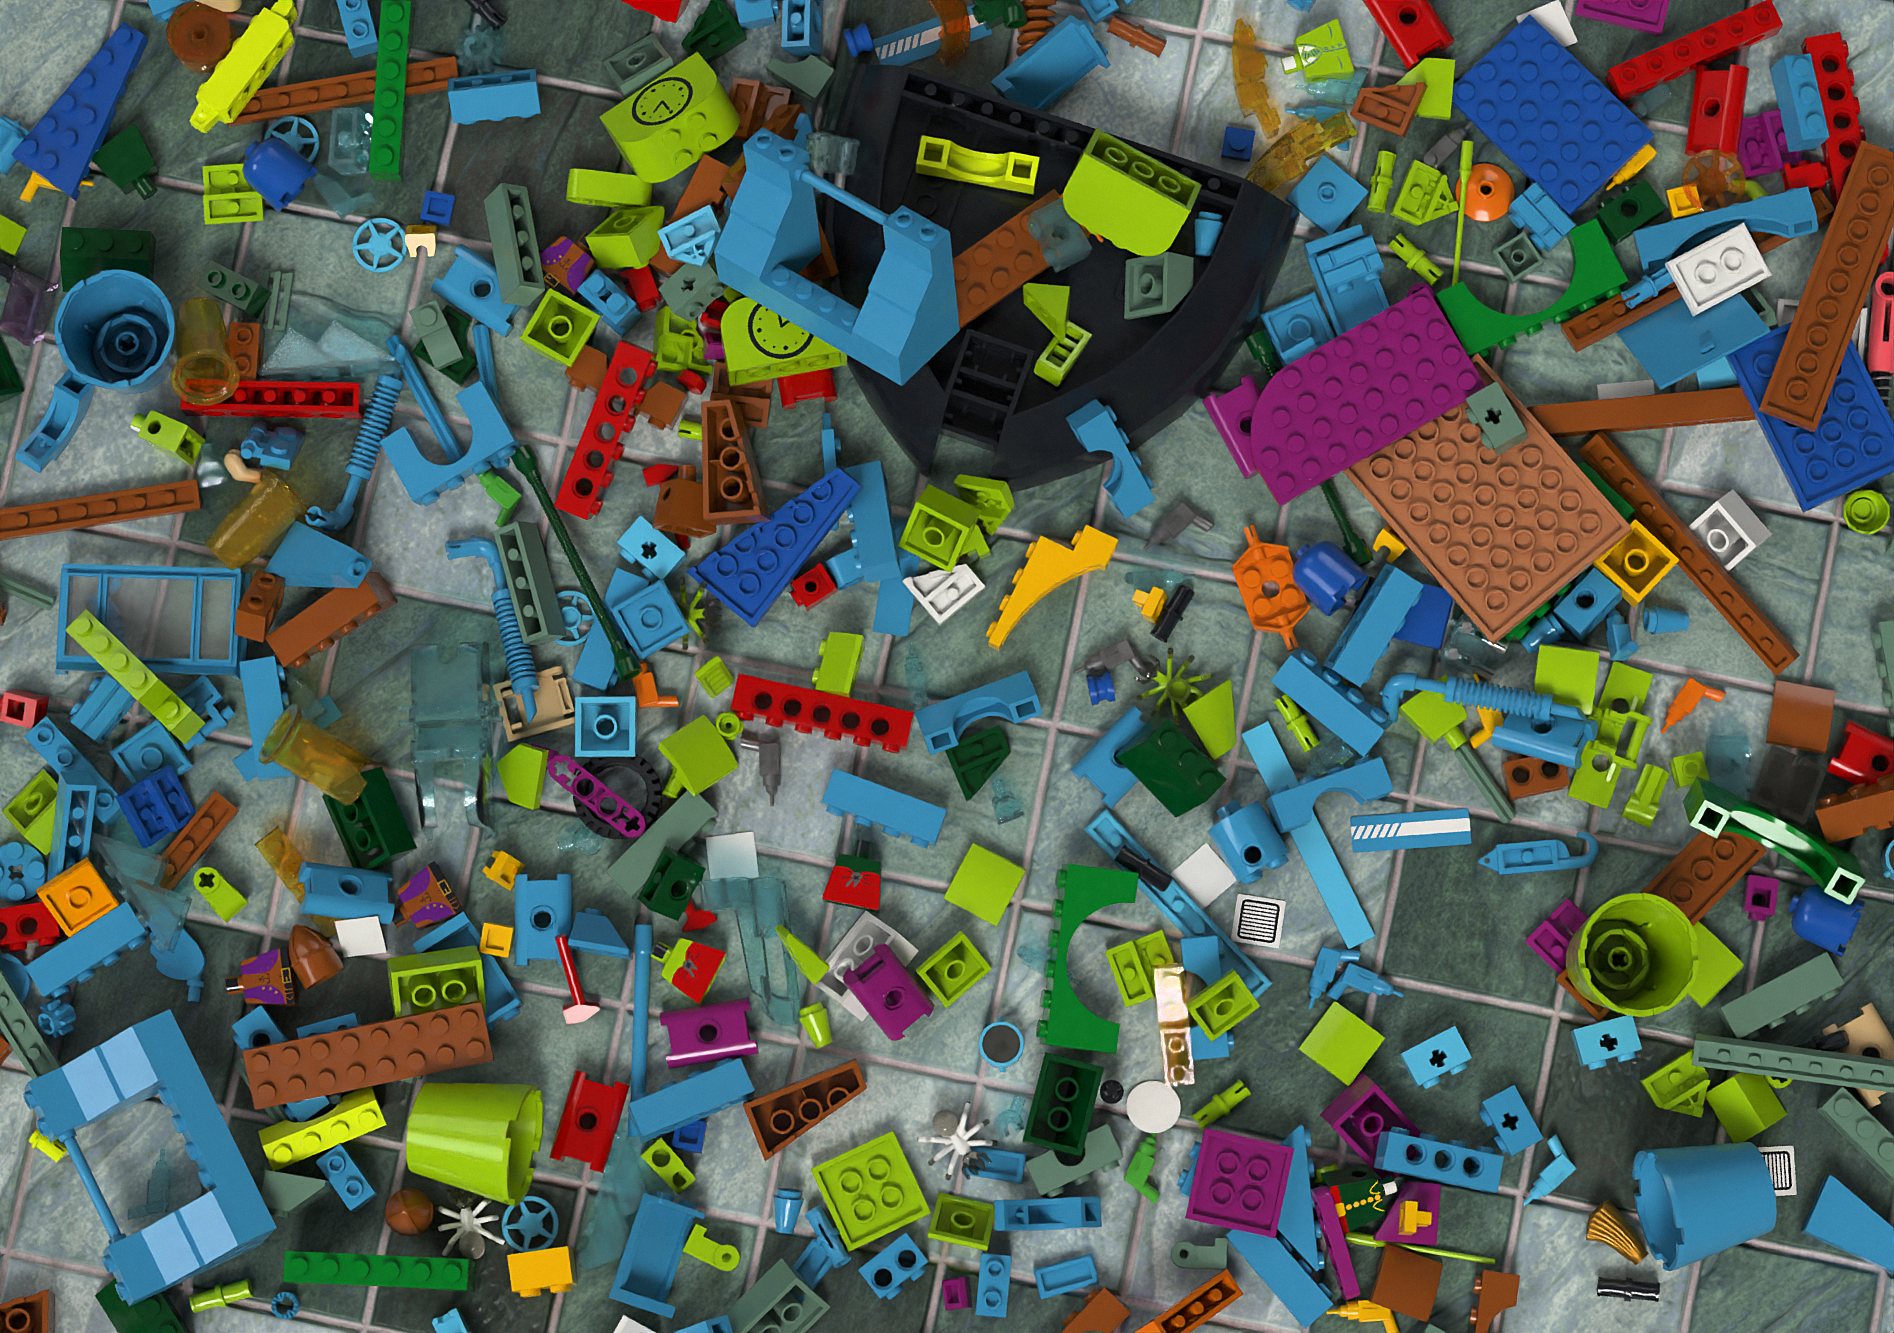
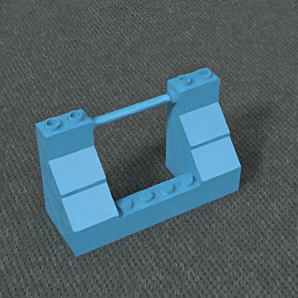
M762 127L743 144L746 172L730 207L729 218L714 250L718 280L903 386L960 331L950 231L903 205L893 214L888 215L811 172L810 158L807 151ZM813 187L883 225L886 249L868 287L869 293L861 310L798 274L822 252Z
M170 1009L129 1027L66 1065L35 1078L26 1084L23 1097L28 1108H34L39 1118L36 1120V1124L43 1137L47 1136L50 1143L57 1139L60 1140V1143L64 1142L111 1238L108 1241L110 1245L103 1251L105 1256L102 1257V1261L109 1274L113 1272L118 1282L115 1284L116 1291L122 1301H127L129 1307L260 1246L277 1228ZM159 1094L162 1103L165 1106L169 1105L174 1115L171 1117L175 1130L178 1133H182L187 1142L185 1150L188 1157L192 1161L195 1160L200 1169L198 1176L204 1188L209 1187L210 1192L145 1229L126 1237L125 1233L121 1234L75 1138L77 1136L76 1131Z

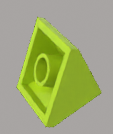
M959 931L915 969V972L939 1001L948 1008L992 968L966 935Z
M1233 968L1184 1003L1211 1042L1260 1007Z
M1739 1072L1706 1092L1705 1099L1733 1143H1742L1787 1115L1763 1075Z
M939 1192L928 1232V1239L988 1252L995 1221V1206Z

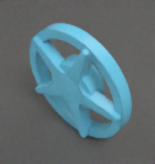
M296 116L281 118L270 126L264 140L271 138L272 135L281 138L298 153L303 151L304 145L315 143L313 152L307 159L310 163L318 155L320 148L318 133L313 125L303 118ZM294 122L291 131L285 134L275 131L282 124ZM299 123L307 126L313 133L314 138H302L298 134Z
M375 218L363 223L356 231L352 242L353 253L358 263L366 270L374 273H386L396 269L404 261L408 251V246L405 244V232L396 222L386 218ZM388 224L394 227V229L387 234L377 233L373 225ZM369 227L372 236L368 243L358 245L360 235ZM398 232L403 240L401 254L392 248L391 239ZM358 250H369L374 256L373 267L366 264L360 258ZM389 254L398 257L393 264L378 268L380 258H384Z
M563 591L556 594L557 600L566 596H574L571 606L560 609L565 630L572 631L576 641L558 639L554 642L567 647L578 646L587 641L595 622L596 614L586 595L577 591ZM578 598L583 599L589 604L593 615H581L577 609ZM593 620L588 633L580 638L578 628L582 622Z
M526 1196L519 1204L522 1215L518 1222L507 1225L509 1214L515 1207L509 1205L503 1214L501 1227L505 1240L512 1248L524 1253L544 1250L552 1244L558 1232V1217L554 1208L546 1200L535 1196ZM535 1201L546 1208L538 1214L529 1213L524 1202ZM548 1212H550L553 1220L551 1234L542 1228V1219ZM507 1229L519 1230L524 1236L523 1247H520L511 1239ZM541 1234L549 1238L543 1245L528 1249L531 1237Z

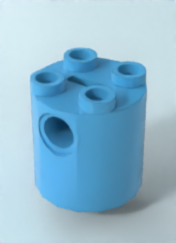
M1234 800L1217 811L1221 821L1212 826L1207 832L1238 883L1243 882L1244 885H1251L1264 877L1262 874L1263 870L1268 867L1270 870H1275L1289 862L1286 856L1289 854V850L1259 801H1255L1242 808L1239 802ZM1255 847H1258L1262 853L1261 859L1257 863L1251 859V851Z

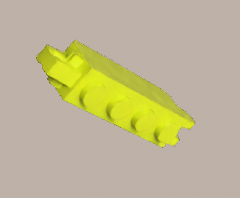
M278 0L270 10L264 7L259 15H255L242 37H238L234 41L231 51L226 58L217 63L214 73L209 80L201 84L196 95L199 104L189 120L195 129L206 134L218 121L224 124L234 122L294 43L291 26L298 17L293 0Z

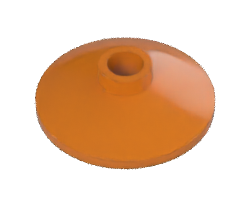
M1486 163L1472 166L1471 171L1473 173L1470 174L1467 182L1464 214L1480 222L1497 220L1507 213L1510 204L1514 200L1513 182L1509 175L1498 166ZM1460 177L1455 188V198L1458 206L1461 190ZM1482 186H1489L1491 193L1488 195L1483 194L1480 191Z

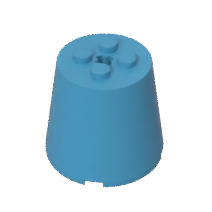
M127 270L101 271L99 274L78 282L66 294L59 306L54 328L56 345L67 367L85 382L121 393L139 394L156 388L171 373L177 358L174 313L167 297L148 278ZM134 343L136 345L135 348L127 352L125 349L126 345L132 346Z
M1742 1142L1647 1149L1636 1154L1633 1162L1632 1177L1634 1180L1638 1179L1639 1193L1634 1194L1637 1214L1648 1247L1655 1260H1663L1664 1270L1673 1271L1769 1233L1774 1229L1777 1217L1776 1194L1766 1162L1753 1143Z

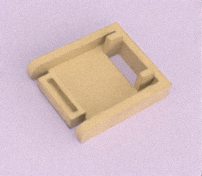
M562 666L536 672V678L540 687L533 692L537 713L529 725L522 695L513 693L511 680L493 685L510 744L575 725V717L568 719L564 717L575 713L566 678L563 677L556 680L553 678V676L564 673ZM515 697L522 722L511 725L504 700Z

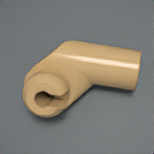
M238 449L229 450L224 457V465L232 477L238 481L261 484L263 469L247 467L242 460L241 451Z

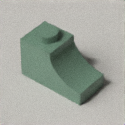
M810 54L807 59L797 63H785L772 58L766 66L767 75L787 88L792 89L795 93L816 106L836 77L835 69L832 68L834 65L820 55L816 58Z
M436 299L409 310L437 371L464 359Z

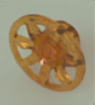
M1709 149L1697 153L1688 161L1683 170L1682 186L1691 204L1704 212H1710L1729 207V205L1740 201L1745 191V174L1741 164L1732 155L1724 154L1718 149ZM1713 155L1710 168L1706 169L1698 161L1703 156ZM1719 156L1728 159L1734 166L1721 172L1718 170L1720 164ZM1692 165H1694L1699 174L1694 180L1688 181L1689 171ZM1736 170L1740 178L1739 187L1726 182V178ZM1689 186L1697 188L1699 201L1692 195ZM1724 191L1737 193L1734 200L1726 205L1722 193ZM1716 199L1720 207H1709L1703 203Z

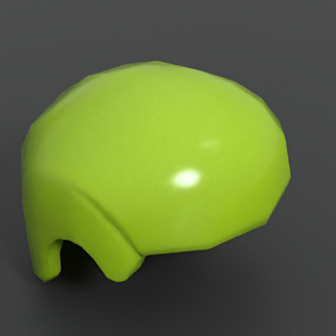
M1859 489L1850 494L1843 505V519L1850 529L1861 534L1870 535L1878 532L1885 527L1890 518V506L1881 493L1874 490Z

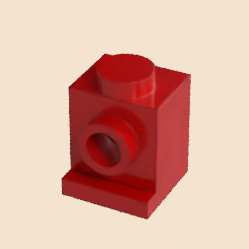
M1804 160L1793 165L1794 168H1791L1790 163H1787L1780 170L1785 192L1792 188L1808 186L1811 194L1819 189L1823 190L1826 185L1825 181H1828L1826 165L1820 162L1811 164V160Z
M648 265L639 269L631 268L620 273L623 284L630 283V285L625 287L626 292L634 302L637 301L640 312L650 311L657 307L656 303L662 301Z
M819 563L815 568L791 582L793 590L789 593L798 607L804 605L806 610L809 611L838 591L822 564ZM810 582L817 585L816 590L813 592H808L805 589L806 585Z
M18 689L4 692L0 699V721L32 729L46 716L49 696H41Z

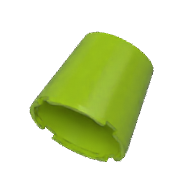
M1647 893L1624 894L1610 899L1597 908L1572 936L1566 952L1568 976L1575 989L1592 1003L1628 1016L1645 1017L1656 1015L1678 1004L1693 986L1700 963L1696 942L1698 939L1692 924L1685 914L1668 900ZM1612 955H1617V958H1616L1615 961H1616V963H1617L1618 965H1615V966H1614V965L1612 964V961H1613V959H1612V957H1611Z
M425 1083L417 1095L412 1112L408 1118L406 1159L409 1170L418 1175L507 1205H519L525 1198L535 1174V1169L530 1168L534 1151L540 1152L544 1126L542 1091L537 1090V1085Z

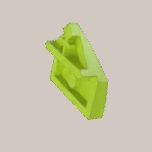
M1425 58L1395 84L1406 86L1423 82L1428 86L1415 117L1418 115L1425 118L1450 119L1455 60Z
M1413 160L1395 199L1390 215L1418 226L1459 210L1457 201H1454L1448 186L1447 175H1442L1440 171L1417 160Z
M959 474L953 482L964 502L981 510L978 520L982 522V526L987 527L984 531L993 536L1015 506L1007 482Z
M521 743L496 763L503 787L510 802L532 810L540 808L549 750Z
M1689 1049L1640 1080L1656 1107L1702 1118L1703 1104L1710 1080H1708L1709 1075L1704 1067L1692 1065L1693 1049Z

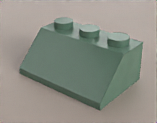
M781 1258L724 1315H728L733 1333H805L830 1308V1305L793 1267ZM790 1290L795 1292L800 1297L803 1294L806 1298L802 1303H800L793 1296Z

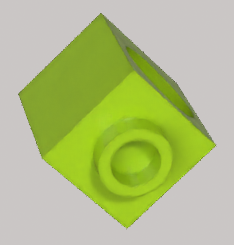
M1702 751L1674 757L1668 762L1676 791L1691 788L1697 776L1707 781L1710 780Z

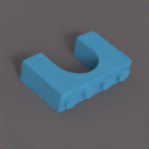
M481 380L455 395L469 419L473 431L472 444L466 455L459 461L449 465L433 464L427 458L413 431L405 426L379 441L414 503L420 506L423 504L428 506L440 499L439 495L444 491L458 489L465 484L464 479L473 474L480 475L490 469L491 463L499 458L500 460H505L516 453L515 449L521 446L489 386Z

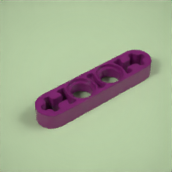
M558 755L551 759L548 771L554 781L624 836L635 839L644 834L646 821L640 812L570 757ZM565 762H568L567 768L572 774L575 775L577 770L582 773L574 778L571 786H568L566 783L571 781L569 777L563 773L559 776L555 775L558 771L555 767L557 763L563 765ZM584 779H589L594 784L593 792L587 796H582L577 790V785ZM613 798L617 801V810L613 814H605L601 811L600 807L604 799ZM624 807L628 809L624 815L629 819L639 818L637 824L640 828L638 831L634 829L629 832L626 831L628 826L622 819H619L617 824L613 821L621 815Z
M1327 1185L1311 1189L1313 1202L1341 1295L1345 1301L1360 1296L1359 1286L1331 1192Z

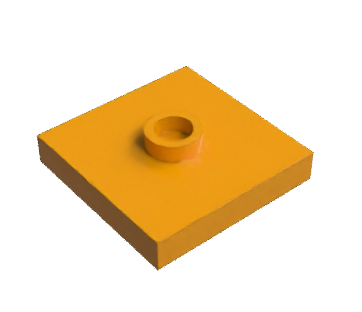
M88 857L36 889L37 894L68 938L120 905Z

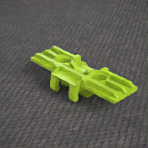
M1613 661L1598 706L1595 707L1593 704L1592 715L1585 714L1586 718L1598 722V731L1595 741L1588 740L1581 753L1582 765L1575 771L1567 794L1568 797L1607 810L1622 767L1636 771L1638 764L1635 762L1647 727L1651 726L1653 722L1652 718L1640 714L1653 674ZM1617 699L1624 700L1628 704V712L1620 714L1612 710V702ZM1626 721H1629L1636 725L1625 757L1621 758L1615 755L1616 746ZM1597 755L1605 756L1609 761V767L1604 772L1596 771L1592 766V760Z

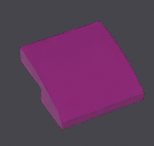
M1780 109L1762 112L1758 116L1743 119L1739 151L1736 157L1742 179L1746 180L1780 172L1783 165L1790 163L1791 168H1794L1793 165L1795 163L1804 161L1801 151H1788Z
M1567 898L1525 942L1560 974L1566 968V952L1572 935L1560 924L1559 920L1575 934L1588 917Z

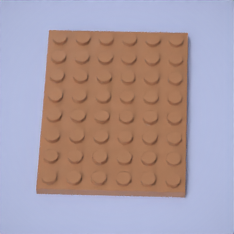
M1477 353L1470 359L1486 387L1496 381L1499 383L1527 431V440L1498 456L1493 449L1487 450L1479 437L1483 433L1478 423L1473 426L1464 411L1468 408L1467 402L1348 468L1343 473L1490 643L1494 645L1632 532V527ZM1494 415L1489 417L1490 421L1494 422L1495 425L1500 423L1499 419H1496Z

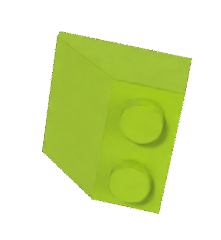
M664 207L619 208L586 236V241L598 268L618 270L623 267H633L634 269H639L648 265L650 259L659 252L661 239L657 231L663 227Z
M549 288L520 336V340L525 347L548 360L572 368L601 316Z
M928 484L915 503L898 546L951 573L973 533L981 510Z
M829 632L828 639L822 638L819 656H823L821 667H815L811 682L812 685H816V691L852 698L865 648L863 635Z
M42 769L5 807L2 813L29 842L47 856L51 851L58 782Z

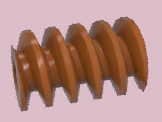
M1023 0L1021 2L1025 8L1028 23L1018 28V32L1021 35L1017 37V43L1020 47L1017 48L1016 54L1019 57L1049 33L1046 32V29L1055 27V23L1048 21L1047 18L1056 16L1055 11L1048 9V6L1056 5V0Z

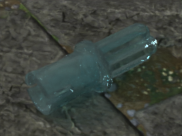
M1661 83L1644 96H1637L1635 98L1636 101L1627 108L1639 120L1645 116L1650 117L1654 109L1671 98V91L1666 85Z

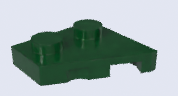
M710 0L707 9L703 15L700 14L693 30L688 32L681 46L688 57L698 52L707 64H710L746 41L747 37L723 1Z
M1000 725L959 741L958 746L945 750L966 802L975 796L1011 754Z

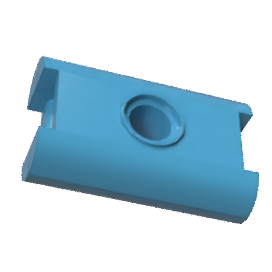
M460 244L453 252L457 257L443 280L438 277L435 279L431 291L503 337H508L514 329L510 323L521 306L502 303L495 264L465 245ZM482 284L491 286L490 293L485 297L476 295L477 288Z
M1133 705L1070 769L1078 780L1084 776L1105 796L1101 802L1109 809H1112L1139 781L1124 765H1119L1114 760L1115 751L1122 749L1145 725L1139 719L1143 713Z
M1509 712L1502 727L1495 726L1492 735V745L1579 769L1582 765L1580 755L1588 740L1595 741L1598 722L1588 718L1581 720L1551 714L1549 721L1540 720V716L1534 719V715L1529 718L1528 714L1524 717L1522 713L1518 716L1516 712L1513 714Z
M303 861L298 875V882L304 883L305 898L299 907L300 913L342 919L378 916L379 923L390 924L394 915V904L388 903V887L393 880V875L388 872Z
M527 874L515 875V966H529V960H558V965L563 966L555 936L566 934L569 941L572 930V875L557 874V880L529 881ZM542 912L551 915V923L546 928H539L535 924L537 915Z

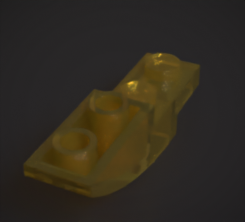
M1242 18L1236 20L1231 52L1234 89L1244 118L1255 114L1268 140L1278 135V125L1281 124V120L1276 109H1270L1266 101L1269 98V94L1263 82L1258 83L1259 80L1265 78V68L1268 67L1266 58L1262 51L1257 52L1253 44L1256 41V37L1251 26H1245Z
M1345 110L1321 123L1318 122L1315 116H1312L1277 140L1253 165L1245 179L1271 192L1274 188L1309 171L1306 161L1358 135L1357 130Z
M277 826L254 845L301 904L305 898L304 883L298 882V875L302 862L307 861L281 828ZM308 914L328 940L337 934L334 921L349 920Z
M1183 962L1153 965L1165 1087L1195 1084L1188 1009L1184 1005L1187 997Z

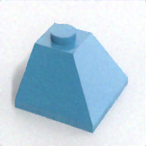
M585 908L584 913H576L568 945L573 950L629 960L633 959V953L610 920L602 916L603 911Z

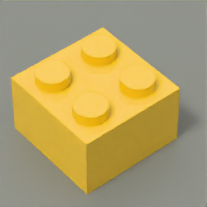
M1636 519L1630 524L1632 532L1591 566L1592 569L1595 567L1621 590L1622 597L1633 608L1648 595L1679 561L1671 551Z
M564 1246L507 1255L512 1292L520 1293V1297L540 1296L541 1290L550 1288L551 1293L571 1291V1285L578 1284L572 1247Z

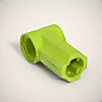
M1646 763L1634 792H1631L1625 804L1621 817L1650 828L1660 805L1658 801L1670 773L1655 765Z

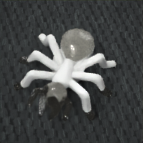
M968 1101L965 1103L960 1125H958L955 1114L948 1110H941L934 1115L932 1124L936 1133L942 1137L917 1138L918 1142L944 1143L947 1146L928 1161L929 1166L935 1164L950 1151L955 1150L945 1176L946 1180L951 1179L959 1154L964 1157L961 1170L967 1180L970 1179V1176L966 1171V1167H968L973 1175L977 1176L979 1173L976 1170V1166L985 1171V1164L980 1157H983L989 1164L992 1163L985 1153L971 1151L970 1146L998 1145L997 1140L967 1141L969 1137L990 1123L988 1119H985L966 1132L965 1125L971 1103Z
M456 1187L454 1190L456 1200L452 1198L450 1189L447 1190L449 1202L461 1209L460 1214L440 1205H434L435 1210L460 1220L459 1222L444 1224L432 1229L434 1233L457 1228V1233L449 1240L442 1252L443 1257H447L459 1238H461L459 1249L469 1259H478L484 1254L486 1244L482 1235L501 1245L506 1244V1240L485 1230L482 1224L484 1222L502 1220L503 1214L475 1218L486 1205L493 1201L492 1199H484L472 1211L471 1206L478 1194L473 1193L471 1196V1192L464 1190V1193H462L460 1188Z

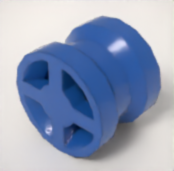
M865 22L859 24L856 29L851 30L847 28L842 30L852 58L857 57L859 52L874 51Z
M1105 672L1100 677L1086 676L1092 706L1098 705L1102 700L1116 701L1110 672Z

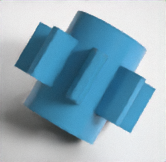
M58 998L40 1007L43 1013L38 1016V1024L44 1033H53V1037L57 1038L74 1030L71 1023L75 1021L76 1014L69 1003H61Z

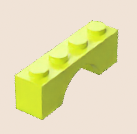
M922 135L916 162V173L1034 194L1040 157L1015 152L1004 154L977 152L963 148L950 140Z
M372 1086L343 1096L340 1103L333 1110L319 1118L297 1123L284 1120L262 1129L258 1133L273 1171H276L387 1124Z

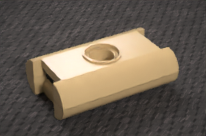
M1872 1002L1860 1008L1859 1011L1862 1015L1839 1028L1834 1023L1822 1030L1825 1036L1837 1031H1846L1850 1044L1834 1052L1862 1056L1863 1050L1871 1047L1877 1052L1878 1058L1894 1060V1039ZM1855 1088L1868 1110L1880 1104L1881 1102L1878 1097L1886 1093Z

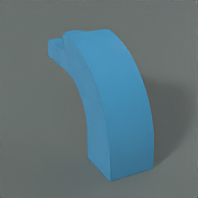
M69 369L55 384L53 397L44 418L16 451L15 459L38 473H41L51 460L56 461L81 425L93 398L95 386L80 379Z
M1100 1197L994 1200L996 1231H1045L1102 1227Z

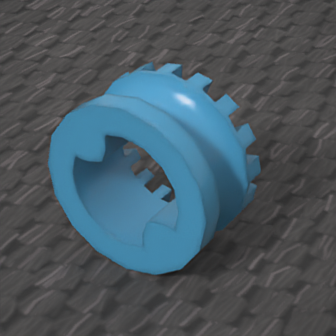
M291 1292L279 1293L271 1302L272 1312L280 1319H290L300 1309L298 1297ZM285 1297H289L292 1299L294 1307L288 1310L286 1314H283L278 1309V1302L284 1301Z

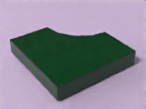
M446 305L442 312L464 359L438 371L461 387L478 364L469 353L467 347V332L472 322L449 305ZM421 339L412 352L435 369Z

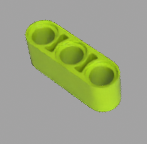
M570 169L566 200L578 204L612 208L651 206L654 183L645 182L638 175Z

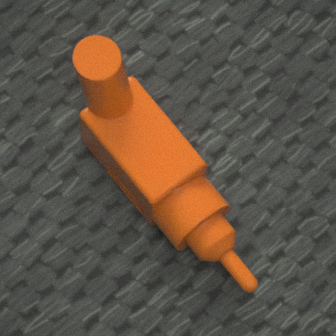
M643 660L639 661L643 670L638 676L632 678L639 707L641 709L648 707H679L677 695H658L653 673L649 672L647 663H644Z
M1690 677L1667 709L1666 724L1660 731L1661 734H1664L1669 726L1675 725L1677 721L1681 722L1685 715L1688 716L1702 696L1720 703L1727 692L1699 683Z

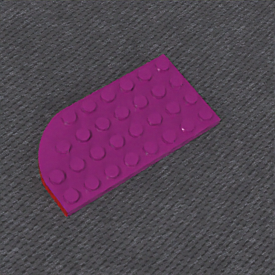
M1427 287L1288 364L1268 382L1253 412L1250 443L1256 469L1279 508L1465 403L1467 397L1486 387Z

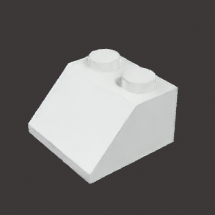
M1733 489L1717 500L1688 527L1727 573L1772 535Z

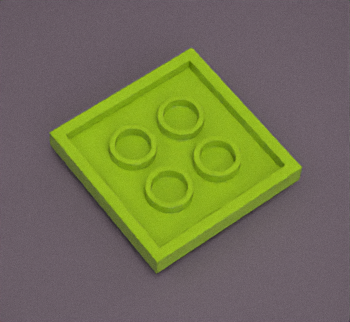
M893 1131L811 1168L812 1174L848 1252L931 1214Z

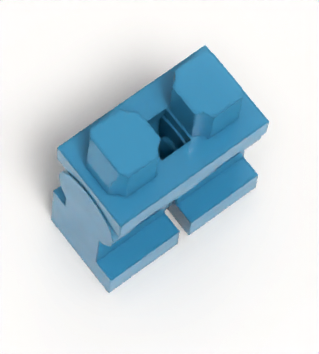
M598 268L577 289L582 295L580 301L594 313L600 316L604 315L602 318L603 322L622 339L642 318L640 311L636 308V302Z

